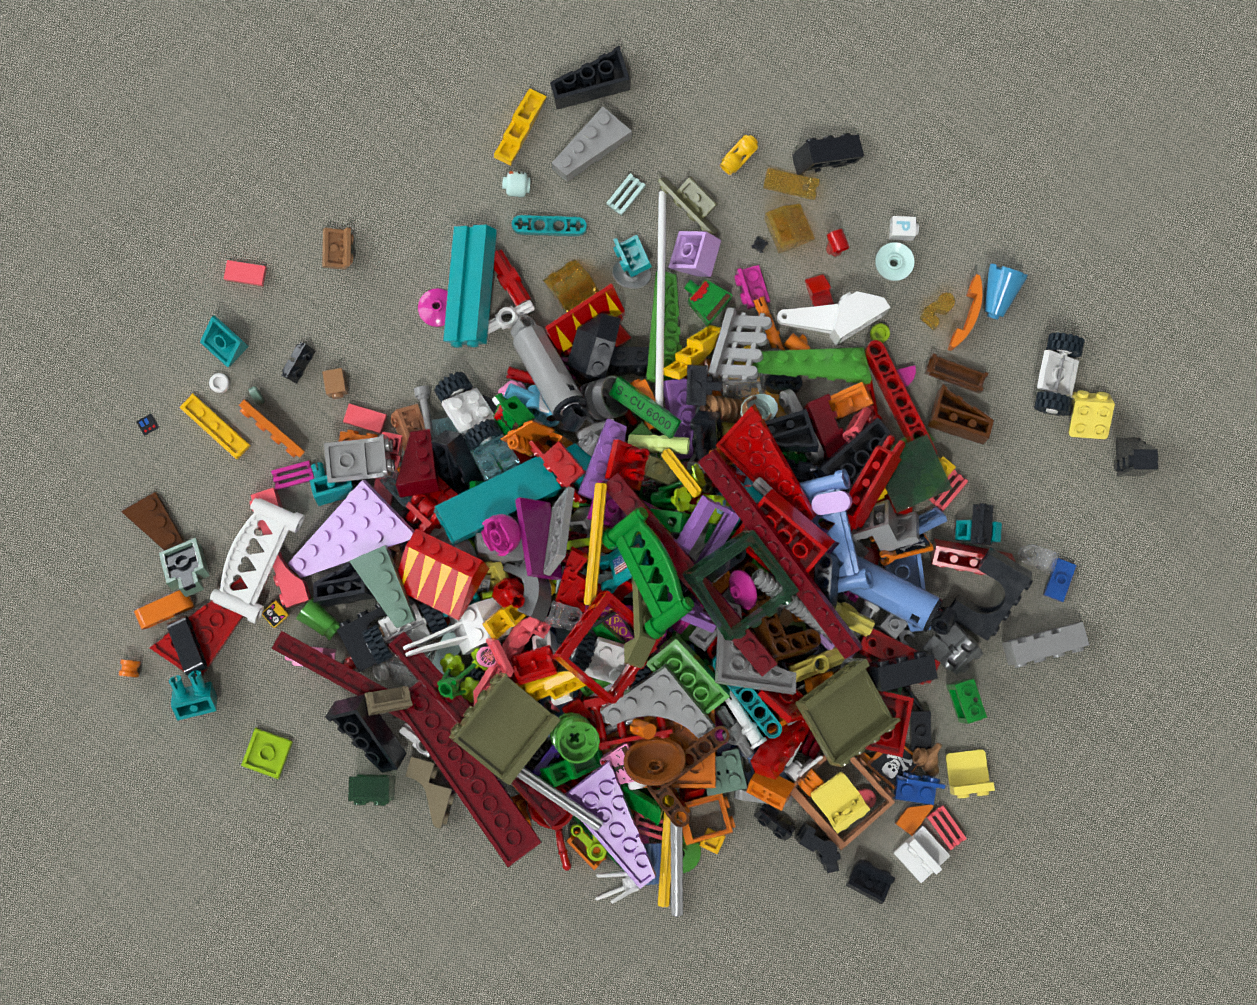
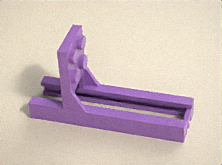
M702 495L676 540L685 552L689 554L714 509L717 508L724 511L722 518L695 562L697 566L722 549L739 520L738 515L732 508L723 506L720 502H714ZM667 586L668 601H672L673 596ZM692 596L691 599L694 602V607L691 612L680 620L713 633L717 625L711 620L712 616L704 612L700 602L695 596ZM671 626L667 631L673 633L674 629Z

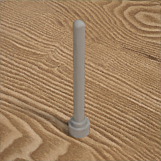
M419 386L414 388L415 397L418 398L421 404L425 429L431 430L434 439V430L428 404L429 395H431L429 386Z

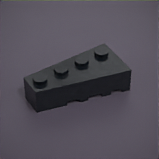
M620 46L613 48V51L608 54L604 53L598 56V59L591 63L587 62L581 65V68L578 70L570 71L550 82L556 110L630 90V79Z
M879 418L870 420L862 428L861 432L856 433L854 437H851L850 440L816 468L815 473L821 478L833 475L835 471L845 469L849 475L850 488L842 491L849 493L875 447L878 445L882 446L891 432Z
M365 694L334 701L325 718L329 722L333 720L338 725L337 730L342 734L346 733L352 739L351 743L356 748L362 749L365 752L364 756L382 773L398 770L407 753L380 714L368 715Z

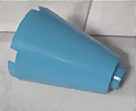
M990 264L984 312L988 313L987 317L997 320L999 316L1004 317L1025 283L1027 274L1004 266L1000 268L996 264Z

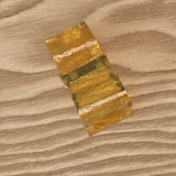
M942 293L936 302L931 303L922 310L920 319L934 331L939 324V318L934 313L948 314L954 307V296L951 293Z

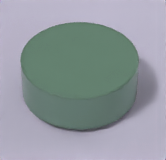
M256 386L248 389L258 406L265 403L261 392Z

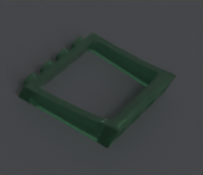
M743 530L682 573L724 639L728 641L744 637L747 634L745 630L762 624L761 619L763 617H769L777 613L778 606L789 604L793 601L792 596L799 592L798 588L754 530ZM750 546L780 582L783 590L730 628L705 587L703 579Z

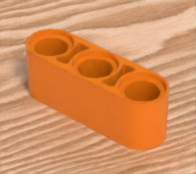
M179 590L135 610L134 613L141 630H145L184 613L195 606L191 597H185Z

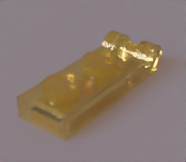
M768 168L763 188L815 200L817 196L816 187L819 186L820 180ZM803 184L809 186L808 190H802Z

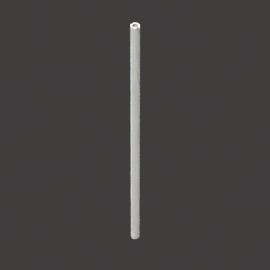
M659 191L655 402L663 407L666 193Z

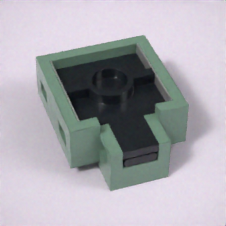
M196 538L159 553L166 584L172 591L179 589L185 597L204 590L202 579L209 577L210 574L202 545Z

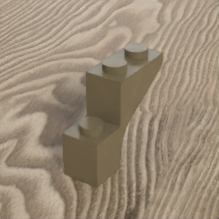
M412 756L406 777L415 779L424 787L432 823L436 828L441 829L443 824L447 825L450 813L447 810L449 805H453L456 794L453 793L452 787L431 782L432 779L436 778L438 772L434 761Z

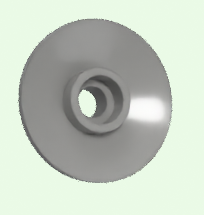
M619 261L614 265L612 271L615 281L629 289L642 288L649 283L651 278L650 269L631 277L628 271H623Z

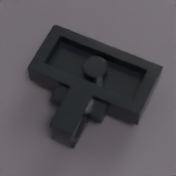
M689 364L687 365L686 405L706 406L707 395H712V390H723V381H713V376H708V365Z

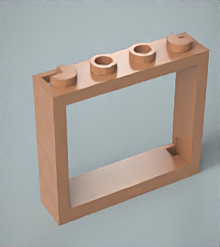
M824 754L822 755L823 759L811 767L814 771L827 761ZM854 756L850 761L881 794L885 801L843 838L837 834L829 822L797 788L799 786L797 782L801 778H805L808 771L799 777L796 782H792L795 784L791 795L840 850L845 848L895 803L893 799L895 795L888 787L883 788L879 784L881 779L874 771L872 773L868 772L865 768L867 764L860 756L858 758Z

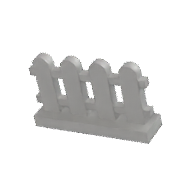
M727 308L708 371L709 376H713V381H722V378L724 381H728L729 378H741L743 382H748V379H755L758 376L759 372L752 364L763 359V354L757 347L767 344L768 338L766 334L762 333V330L772 327V321L769 317H766L765 313H760V316H747L746 313L741 312V315H737L735 308ZM743 329H756L755 332H743ZM739 345H751V348H750V349H744V348H738V346H739ZM734 361L746 362V365H733Z

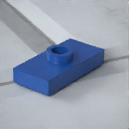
M1056 558L1043 595L1064 602L1077 565Z

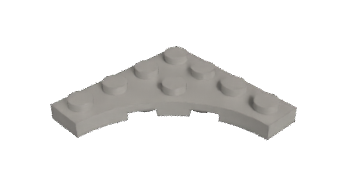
M729 603L742 618L741 605ZM718 625L715 683L786 694L796 693V672L787 671L775 666L764 676H761Z
M666 664L625 691L623 698H619L617 703H608L600 708L601 714L612 727L627 719L655 716L683 725L698 739L715 728L713 721Z

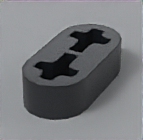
M771 374L765 382V389L771 394H780L784 390L791 389L796 394L800 391L803 381L800 376L792 377ZM775 381V384H778L777 387H774L771 382ZM793 381L794 384H796V387H793V385L790 384V382Z

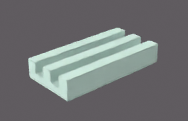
M630 173L606 204L622 216L645 188V184L641 183L639 179L633 177ZM632 181L633 183L628 187V189L624 192V194L614 205L613 202L621 194V192L625 189L629 182ZM636 185L639 186L620 210L618 207Z

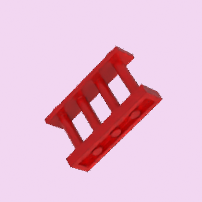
M598 695L586 697L583 700L585 708H591L594 712L600 740L599 750L609 749L613 744L645 739L635 734H627L624 721L617 724L619 736L607 738L600 708L608 703ZM644 716L636 717L644 720ZM656 717L659 729H656L654 737H670V734L675 730L674 726L667 727L665 718Z

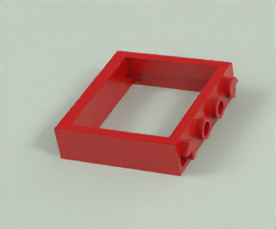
M600 591L552 657L606 703L615 704L619 698H623L624 690L635 681V675L642 668L627 664L607 692L569 660L571 654L607 606L634 628L633 612L609 591ZM662 637L656 639L650 654L657 650L656 646Z

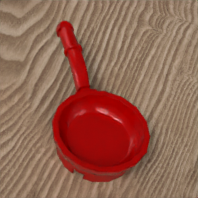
M561 785L554 787L563 794L569 791L567 787L564 788ZM527 802L528 811L532 819L540 826L555 830L558 855H560L562 867L564 870L569 871L572 865L567 854L568 850L565 847L562 828L572 819L573 815L563 809L567 814L550 828Z

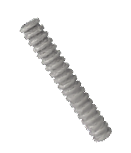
M763 569L755 571L751 579L756 588H760L762 592H765L768 596L770 595V598L775 599L777 603L780 602V605L784 606L785 609L794 613L799 619L804 620L806 624L809 623V626L813 627L814 630L823 634L824 637H828L797 594H793L792 590L779 583L773 576H769L767 572L764 573Z

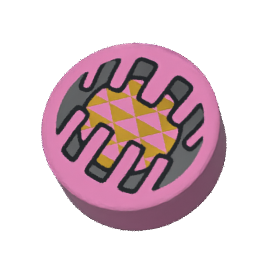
M488 646L478 650L476 658L481 666L492 667L496 664V660Z

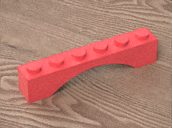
M275 488L251 495L250 506L255 498H261L283 508L278 491ZM260 520L258 530H262L263 536L273 534L266 522ZM279 552L272 568H274L276 574L273 575L274 582L281 590L279 598L282 605H285L286 608H292L309 602L312 598L307 582L299 578L289 568L281 552Z

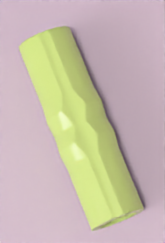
M629 434L628 444L640 449L646 448L650 453L662 454L664 450L669 448L674 454H689L690 439L689 437L668 438L666 435Z

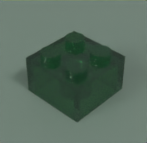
M354 774L349 776L348 801H354V805H366L369 802H374L376 806H385L394 799L395 775Z

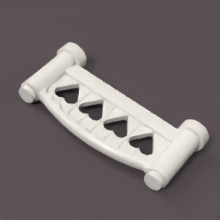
M255 498L252 501L250 508L253 509L254 513L243 525L231 545L224 564L220 589H214L210 596V600H213V603L247 617V620L254 624L259 621L264 610V606L258 604L257 601L289 530L294 533L299 531L305 517L301 513H292L261 498ZM264 520L273 534L256 536L255 529L259 527V521ZM251 539H257L264 550L263 553H247V547L251 546ZM247 556L256 568V571L240 572L239 565L243 564L242 558ZM240 575L248 589L233 591L230 586L234 582V576Z

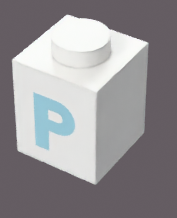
M892 216L889 240L913 241L919 233V223H916V217Z

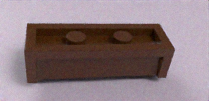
M933 353L930 356L924 374L980 394L983 391L982 386L989 373H981L937 357V354Z

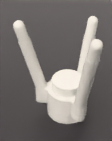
M800 743L794 756L786 764L787 768L784 770L785 774L795 782L806 771L823 759V756L818 753L814 760L810 758L804 765L797 760L792 762L802 743Z
M626 872L598 873L596 875L598 878L625 876L622 879L623 886L595 898L596 901L625 890L624 893L611 900L613 904L629 894L639 891V887Z

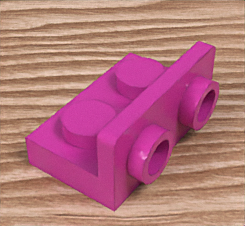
M759 265L743 270L741 268L737 269L734 279L737 287H741V302L743 305L746 304L747 310L755 307L753 300H759L763 296H765L766 303H770Z

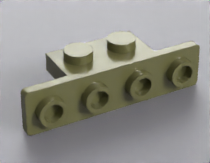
M664 177L658 180L661 190L666 194H670L674 198V203L687 211V216L701 226L702 232H708L711 235L718 233V230L706 219L718 203L692 177H689L678 190L667 178Z

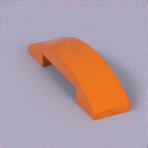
M978 274L972 278L966 295L973 298V302L963 330L957 328L953 332L947 349L949 351L956 348L967 337L978 318L983 295L982 281Z

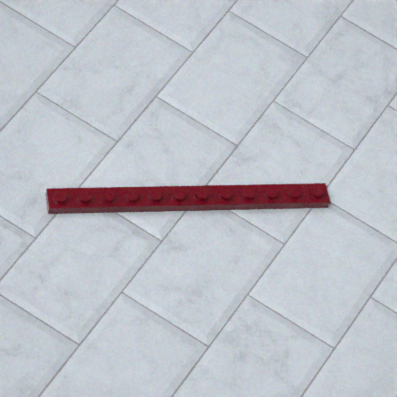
M714 449L699 460L700 466L844 659L861 650L863 647L718 451Z
M617 473L606 482L607 493L626 515H629L636 508L643 507L646 509L648 517L645 522L666 548L679 579L712 616L757 672L764 676L775 667L778 661L623 476Z
M402 632L388 644V647L456 723H461L465 718L463 715L470 705L461 695L450 699L440 694L437 682L442 679L443 674L424 653L406 657L405 653L418 647L404 650L403 646L413 643V641L405 632ZM518 777L511 783L550 828L567 814L562 807Z

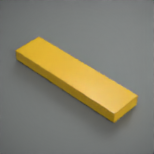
M192 393L179 407L235 459L238 460L251 446L195 394Z

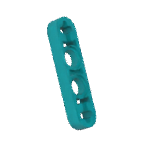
M518 215L513 218L511 223L513 231L520 235L582 236L587 230L586 221L580 217ZM532 220V230H529V226H522V229H518V226L515 225L519 224V221H523V224L529 225L528 221ZM537 221H543L545 227L542 230H537L534 224ZM558 221L563 222L565 225L561 231H556L553 228L554 224ZM567 222H570V226H576L579 222L584 227L580 228V231H576L575 227H570V231H567Z

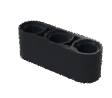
M825 553L815 565L814 582L835 609L838 597L840 560L834 554ZM827 558L830 559V565L828 567H826L825 561ZM826 578H828L829 584H828V586L825 588V587H824V580H825Z
M183 616L167 623L168 632L185 674L188 676L193 671L196 674V670L200 672L208 668L207 662L189 618Z

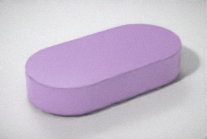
M845 491L820 494L813 498L811 506L813 511L819 515L842 512L851 507L852 498Z

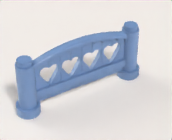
M842 469L835 471L833 475L799 484L811 504L813 498L817 495L849 489L850 479L847 471ZM847 512L816 515L811 521L819 528H821L818 524L820 518L835 523L826 534L834 541L839 542V545L831 554L836 555L841 562H844L839 570L838 593L858 588L863 590L872 588L873 577L871 571L868 568L860 570ZM828 558L825 561L826 567L829 566L827 563ZM826 578V579L824 580V587H825V588H826V587L828 586V584H829L828 578Z

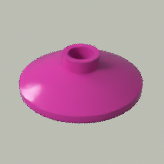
M437 288L431 289L422 295L418 303V313L426 324L433 327L445 326L448 291ZM435 303L440 304V307L438 309L433 308V305Z
M743 570L732 572L729 578V590L734 602L737 605H741V608L744 610L752 609L757 601V591L753 580Z

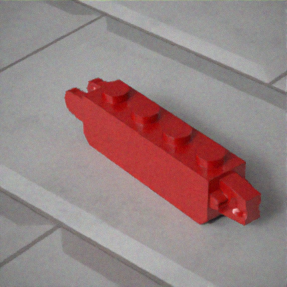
M889 435L882 446L878 445L875 447L849 492L852 498V505L846 512L851 532L858 527L862 528L901 461L899 456L905 447L904 441L899 440L894 449L890 451L895 438Z

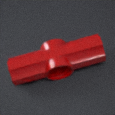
M502 249L495 251L493 269L501 286L508 292L515 306L517 307L531 300L521 283L522 280L514 266H511Z

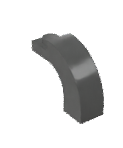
M524 560L522 564L517 562L514 565L506 563L503 570L521 578L524 583L523 597L525 602L517 611L544 622L551 604L552 594L549 579L527 576Z

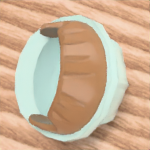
M766 394L750 396L741 404V416L755 403L764 421L774 419L778 411L775 399Z

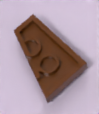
M157 492L148 495L121 511L164 551L185 542Z

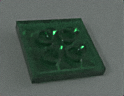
M927 434L905 444L899 456L901 461L885 487L897 513L952 489Z

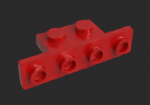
M531 440L529 442L532 446L531 451L535 456L543 459L545 462L543 465L549 472H554L557 476L556 481L563 488L568 486L575 488L573 501L585 503L587 499L578 494L579 490L574 483L586 471L562 442L558 441L546 452L538 441Z

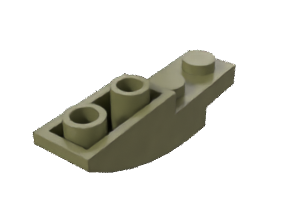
M648 456L644 476L667 486L680 481L665 461ZM704 476L706 485L701 488L702 493L712 495L714 490L712 480ZM680 485V486H678V487H675V489H678V488L680 489L681 487H685V486H684V485Z

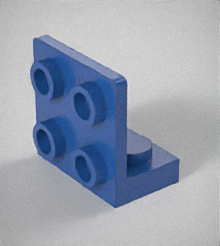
M903 772V775H896L895 796L893 798L934 805L936 788L945 789L946 785L934 776L923 775L921 778V776L914 773Z

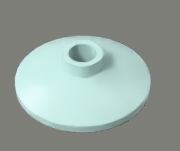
M897 242L888 243L878 251L875 265L882 277L891 281H899L906 278L912 272L914 256L911 250L904 244ZM890 261H896L897 266H892Z

